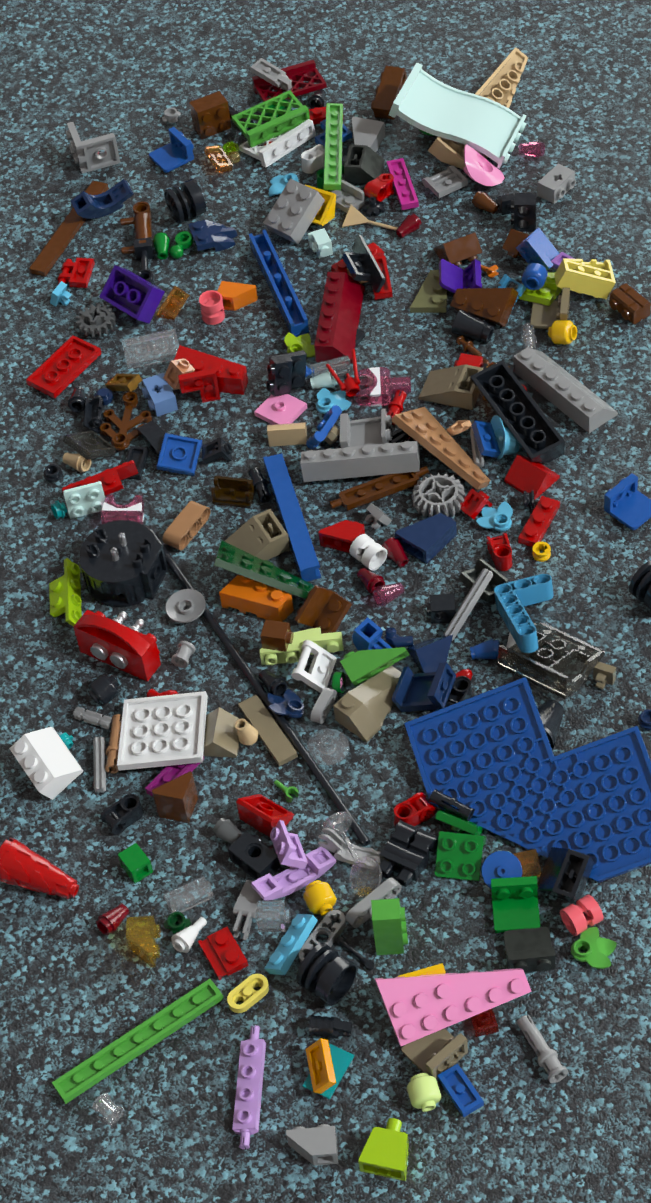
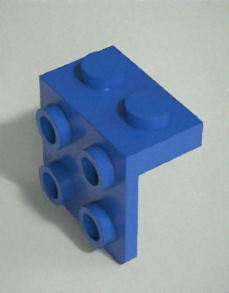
M175 127L168 129L171 143L149 153L150 159L164 172L172 171L194 160L193 143L187 140L183 133L179 132Z
M633 473L623 478L619 484L605 493L604 511L631 530H636L651 518V499L637 490L638 477Z

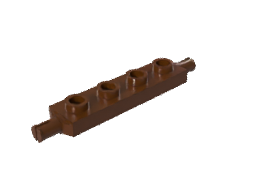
M425 466L420 468L418 472L388 474L339 492V498L329 501L331 509L343 506L347 511L416 486L419 477L429 474V470Z

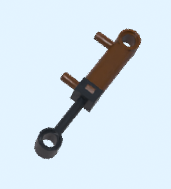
M141 201L133 205L134 217L120 219L121 225L134 224L135 231L134 246L122 247L121 253H135L136 260H141V270L136 275L155 285L153 273L148 270V259H154L152 215L150 205L147 202Z

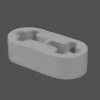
M328 687L322 690L312 709L311 721L319 724L324 723L336 700V690Z

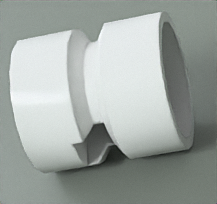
M366 534L359 535L353 541L349 550L351 556L371 571L381 567L388 554L384 547L375 543Z

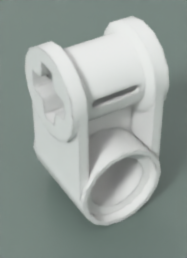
M318 144L301 154L303 172L310 174L324 167L325 148L323 145Z

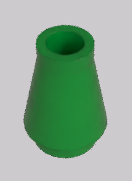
M157 233L154 235L152 242L157 252V257L163 260L168 257L170 239L165 233Z

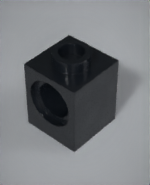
M455 594L430 595V603H426L427 616H431L432 624L451 622L456 614Z

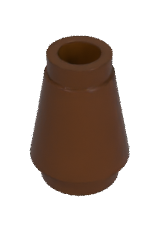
M478 191L472 199L474 207L495 214L499 208V205L485 192Z

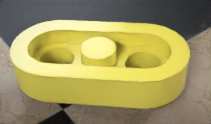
M262 974L250 975L230 991L227 996L230 1010L235 1013H243L261 1000L269 991L267 978ZM255 987H261L260 990H254ZM238 1001H243L240 1005L236 1004Z

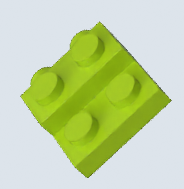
M548 272L545 284L541 289L530 290L526 288L522 296H519V299L550 306L563 289L556 286L555 272Z

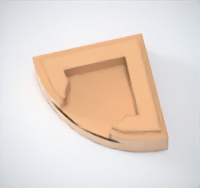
M458 420L447 428L446 431L451 436L466 431L472 427L470 420Z

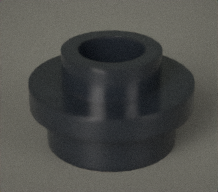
M55 464L46 466L43 472L44 479L48 482L58 481L63 475L61 468Z

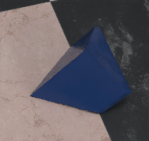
M453 635L425 640L408 647V652L421 673L436 672L439 663L447 661Z

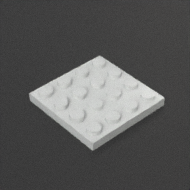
M206 691L124 700L117 759L118 770L202 763L208 699Z

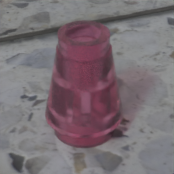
M540 140L520 143L518 151L519 154L539 158L544 156L545 144Z
M400 582L378 586L373 591L374 600L378 605L385 606L404 594V587Z

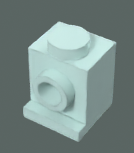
M325 228L308 233L310 249L312 248L313 252L317 253L319 258L333 255L332 242Z

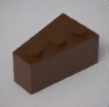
M386 66L384 72L381 73V82L376 88V98L371 104L375 117L395 119L389 116V112L394 100L407 80L405 68Z
M513 288L456 289L450 306L456 311L462 309L476 318L506 327L519 293Z

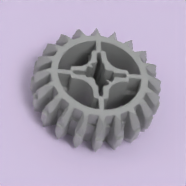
M439 472L436 476L430 473L429 478L423 476L422 481H418L417 485L414 486L412 494L413 506L418 511V514L422 513L424 518L439 513L447 517L449 515L454 517L455 512L460 513V503L464 502L465 498L464 487L460 481L455 480L454 476L448 477L447 473L442 476Z

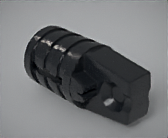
M311 1015L309 1025L310 1037H329L332 1039H338L339 1036L351 1037L352 1022L341 1021V1018Z

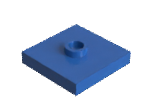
M165 433L156 466L157 469L194 476L202 447V440Z

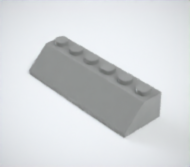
M527 347L513 356L514 373L586 432L591 433L618 415L616 410L542 351Z
M405 441L401 443L301 452L300 464L303 481L311 482L420 471L419 444L417 441Z

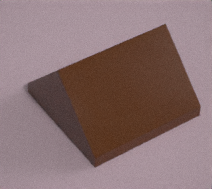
M191 771L151 790L160 818L189 823L198 800Z

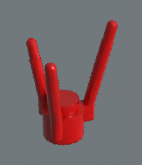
M351 349L354 378L350 377L349 373H346V379L342 383L331 366L326 364L329 372L339 384L341 391H345L348 397H354L361 391L359 388L360 380L355 349Z

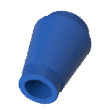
M490 639L470 647L472 659H497V657L502 656L499 640Z

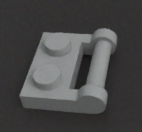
M453 165L436 175L427 176L422 179L425 188H429L438 198L468 185V179Z

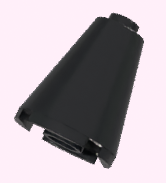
M548 700L537 709L553 750L564 715V708L558 701Z

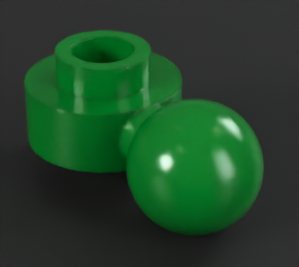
M183 231L176 235V245L170 248L172 258H181L184 253L183 249L192 246L193 238L190 232Z

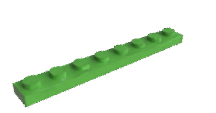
M326 103L324 190H341L343 104Z
M208 979L53 1081V1087L64 1103L67 1104L224 999L223 994L212 980Z

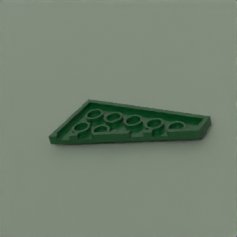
M223 540L221 541L214 565L304 599L308 598L309 591L315 586L274 566L270 561L259 559Z

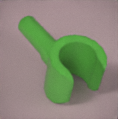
M275 780L274 784L285 793L287 802H292V797L289 794H294L298 797V789L296 787H285L281 782Z

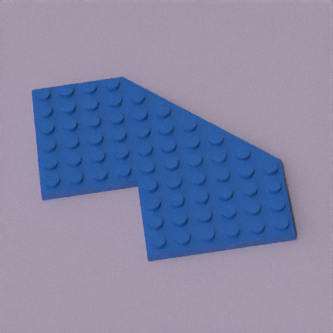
M526 677L404 723L428 798H430L435 789L451 798L453 796L458 798L459 802L475 809L470 822L545 858H548L551 847L571 849L588 855L594 861L589 879L598 883L651 864V760L638 726L554 756ZM430 802L432 805H434V806H436V807H438V808H440V809H442V810H446V809H444V808H442V807H440V806H438V805H436V804Z

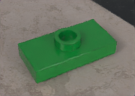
M441 810L437 811L435 818L450 824L451 830L459 833L466 831L474 835L482 834L483 828L470 821L467 822L465 819L454 814H448Z

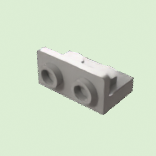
M341 179V190L331 191L336 194L335 207L348 213L350 205L357 210L365 205L364 191Z

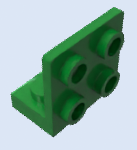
M439 831L435 876L479 881L483 845L486 843V836Z
M537 876L491 879L494 931L500 933L508 930L540 928Z

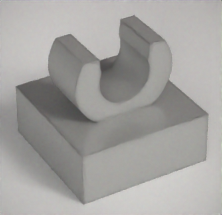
M371 503L366 508L371 514L366 516L365 521L370 524L375 520L371 525L375 530L381 526V522L388 526L392 521L374 504Z

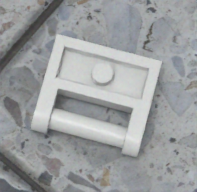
M305 640L301 647L302 653L297 667L293 669L291 676L295 680L303 681L321 693L328 686L337 658L314 642ZM310 653L314 654V658L312 660L309 672L307 673L306 671H304V669L306 667Z

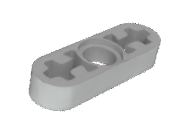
M392 877L387 879L352 907L346 914L345 920L353 928H358L372 917L371 900L394 899L401 891L402 886Z
M332 910L326 914L299 951L300 963L304 960L305 954H308L313 949V946L315 947L320 944L316 941L319 935L324 934L329 937L328 941L325 942L328 946L331 947L346 927L343 912ZM337 919H339L340 923L336 922L332 926L331 920L336 921Z

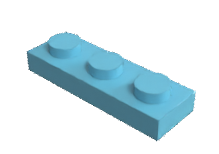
M297 914L292 920L290 927L281 938L278 947L270 956L264 968L269 974L286 975L318 921L314 915Z

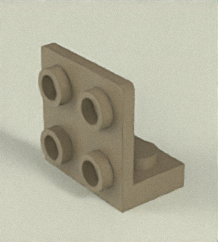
M563 288L562 295H558V301H553L550 306L533 302L530 328L549 329L556 320H568L570 288Z
M444 1028L406 1044L401 1050L418 1069L438 1080V1074L451 1068L468 1053L467 1038L461 1033L453 1037Z

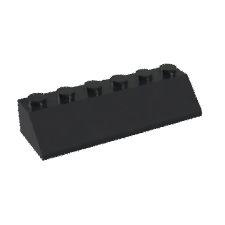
M504 360L470 376L472 382L501 418L531 461L549 463L564 455V439Z

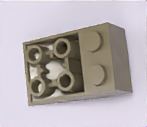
M465 364L430 371L418 399L473 410L480 391L472 382L470 376L482 371L483 368Z
M271 509L252 516L225 540V542L262 560H269L290 550L288 534Z

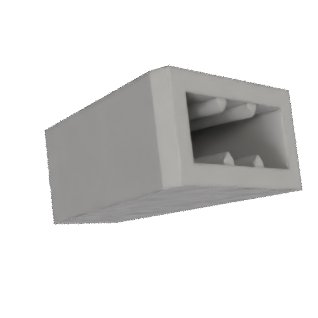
M352 117L354 145H367L377 152L385 137V123Z

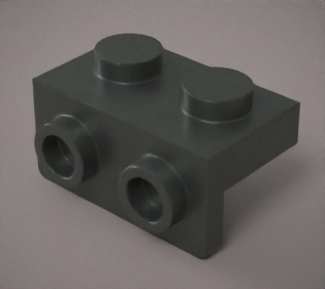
M481 558L477 560L474 569L461 572L459 580L467 588L471 589L484 568L490 570L493 573V577L480 596L482 600L488 602L495 599L494 588L497 585L508 583V579Z

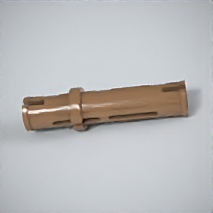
M120 714L112 716L109 746L106 748L107 762L105 770L109 772L111 767L110 773H117L119 771L117 759L122 716L121 721H119Z

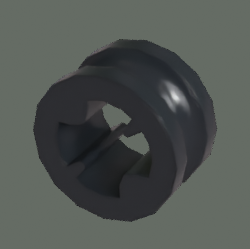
M531 490L529 493L524 491V508L528 506L534 508V490Z

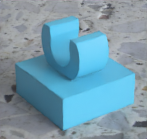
M62 281L51 294L50 304L55 307L59 302L65 306L69 304V298L72 294L66 291L67 284Z

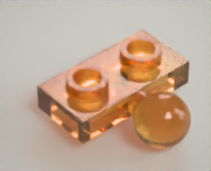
M205 146L204 153L216 171H232L233 164L238 163L241 159L240 154L236 151H231L226 155L221 146Z

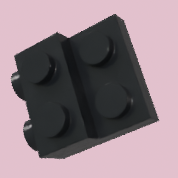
M304 350L269 357L266 387L273 396L289 394L291 389L305 386L307 354Z

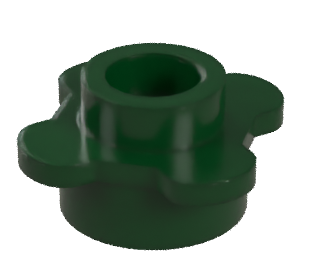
M179 911L171 913L164 922V928L170 929L173 935L191 925L190 919H185V916Z

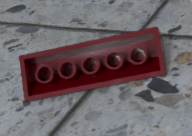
M327 272L314 345L316 362L352 363L351 349H355L356 332L359 328L365 286L354 280L346 272Z

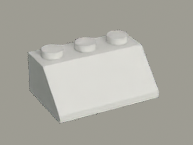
M53 727L24 734L9 748L38 792L52 800L83 772V769Z

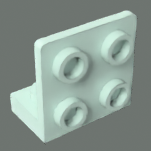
M100 481L63 491L70 519L100 512L104 502L106 503Z

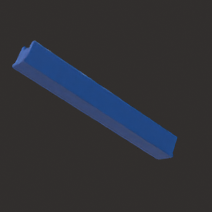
M262 230V234L253 236L252 233L249 234L252 252L289 332L295 337L310 333L306 314L266 230Z
M281 453L263 457L265 472L283 527L288 534L289 545L299 576L307 582L321 578L320 565L283 455Z

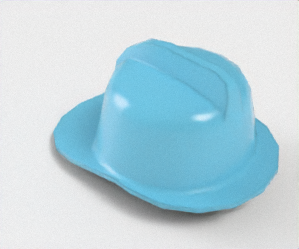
M494 415L491 419V424L501 452L497 459H501L503 455L517 453L519 451V443L510 431L503 426L501 418L498 415Z

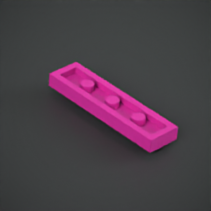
M404 159L387 161L389 174L394 176L392 183L401 209L406 210L419 207V201Z

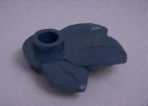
M290 689L285 691L283 697L271 693L267 694V700L270 704L268 708L272 712L279 715H288L291 718L303 716L304 705L299 696Z

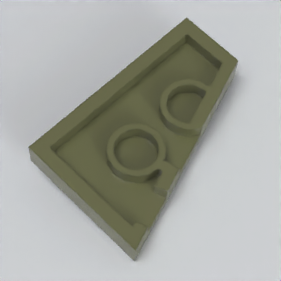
M430 270L410 306V313H447L448 290L439 284V270Z

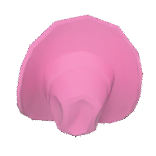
M467 144L465 145L464 172L472 180L484 186L492 187L501 184L505 178L503 173L475 149Z

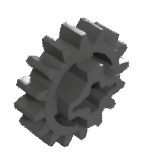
M100 304L97 307L91 305L89 309L85 307V311H79L80 316H76L77 327L80 333H85V336L91 334L92 337H95V335L101 337V333L108 334V330H113V325H116L115 314L112 312V308L107 309V305L103 307Z

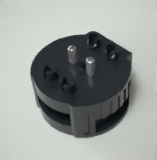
M118 520L102 524L85 539L81 546L79 564L85 587L94 600L106 606L129 607L143 602L145 598L153 600L168 571L163 544L157 543L153 532L138 522Z

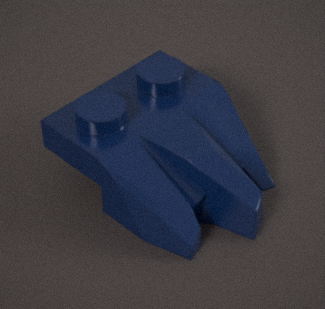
M209 220L188 224L198 251L214 247L215 252L236 245L232 238L238 235L233 227H226L223 224Z

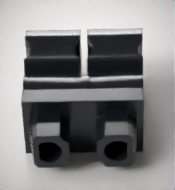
M399 820L395 826V832L391 834L390 840L379 854L378 874L384 878H389L392 871L398 873L396 881L404 887H407L412 880L417 881L419 874L422 873L428 863L429 851L433 853L437 851L438 837L422 829L418 831L417 827Z

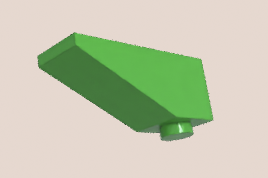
M405 647L352 651L347 653L340 662L351 682L356 687L409 656V653Z

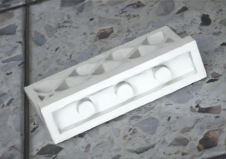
M308 119L294 129L279 135V137L259 144L264 146L257 145L251 148L248 141L239 146V150L260 160L262 166L268 167L316 136L314 123Z

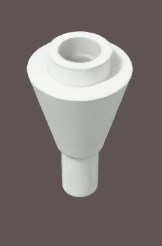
M200 917L193 925L174 934L171 937L173 947L178 952L188 953L199 931L207 924L206 919Z

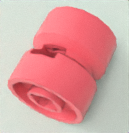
M214 290L203 292L199 297L202 320L208 325L221 323L225 318L222 295Z
M589 894L578 899L576 905L570 904L560 910L561 919L573 936H577L587 930V925L592 927L603 921L604 918L600 906Z

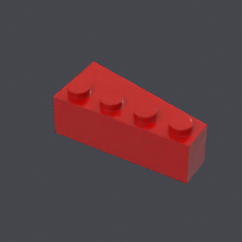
M179 345L174 360L186 359L195 369L194 372L215 368L219 392L244 395L248 384L246 366Z

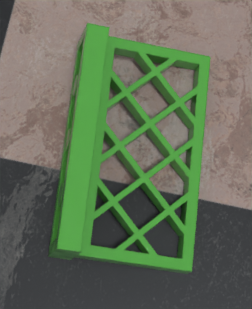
M290 90L231 116L232 121L247 138L251 148L288 132L310 119L308 107L306 105L303 106ZM288 97H290V99H291L290 102H285V101H283L284 99H286V98H288ZM277 105L276 109L268 108V106ZM280 106L288 107L287 110L279 109ZM257 111L262 112L261 115H254ZM265 113H273V116H265ZM241 118H247V121H246V122H242V121H239V119H241ZM251 119L259 120L257 124L250 123Z

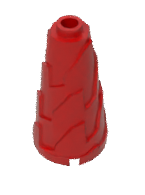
M10 838V840L6 839L1 845V882L36 892L57 895L66 899L74 898L78 893L79 885H77V880L65 874V872L51 864L44 857L30 850L23 843Z

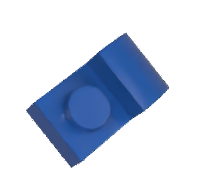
M368 617L353 631L352 640L358 651L392 648L381 638L383 630Z

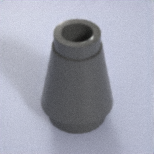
M221 818L213 828L217 838L233 844L242 835L241 831L230 819Z

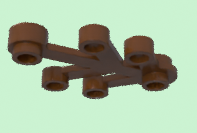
M127 392L122 397L125 405L122 421L115 415L112 409L105 410L103 413L105 421L112 422L119 429V433H116L112 430L109 423H103L100 426L101 434L108 435L112 439L111 445L115 450L128 448L130 441L140 436L137 429L127 434L128 430L141 422L148 423L152 420L151 412L147 410L142 411L140 415L130 420L133 408L138 404V397L135 392Z

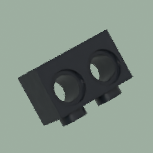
M515 193L514 200H511V211H514V214H511V224H514L515 230L533 232L536 230V193Z

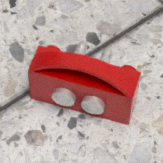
M86 610L73 626L80 652L148 682L160 667L161 661L156 637L151 633L145 635L139 632L140 628L144 625V621L138 619L133 626L126 627L122 625L123 620L127 618V613L124 611L119 613L116 619H109L100 611L94 613Z

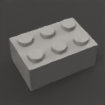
M290 178L263 223L271 232L298 245L325 199L318 191Z

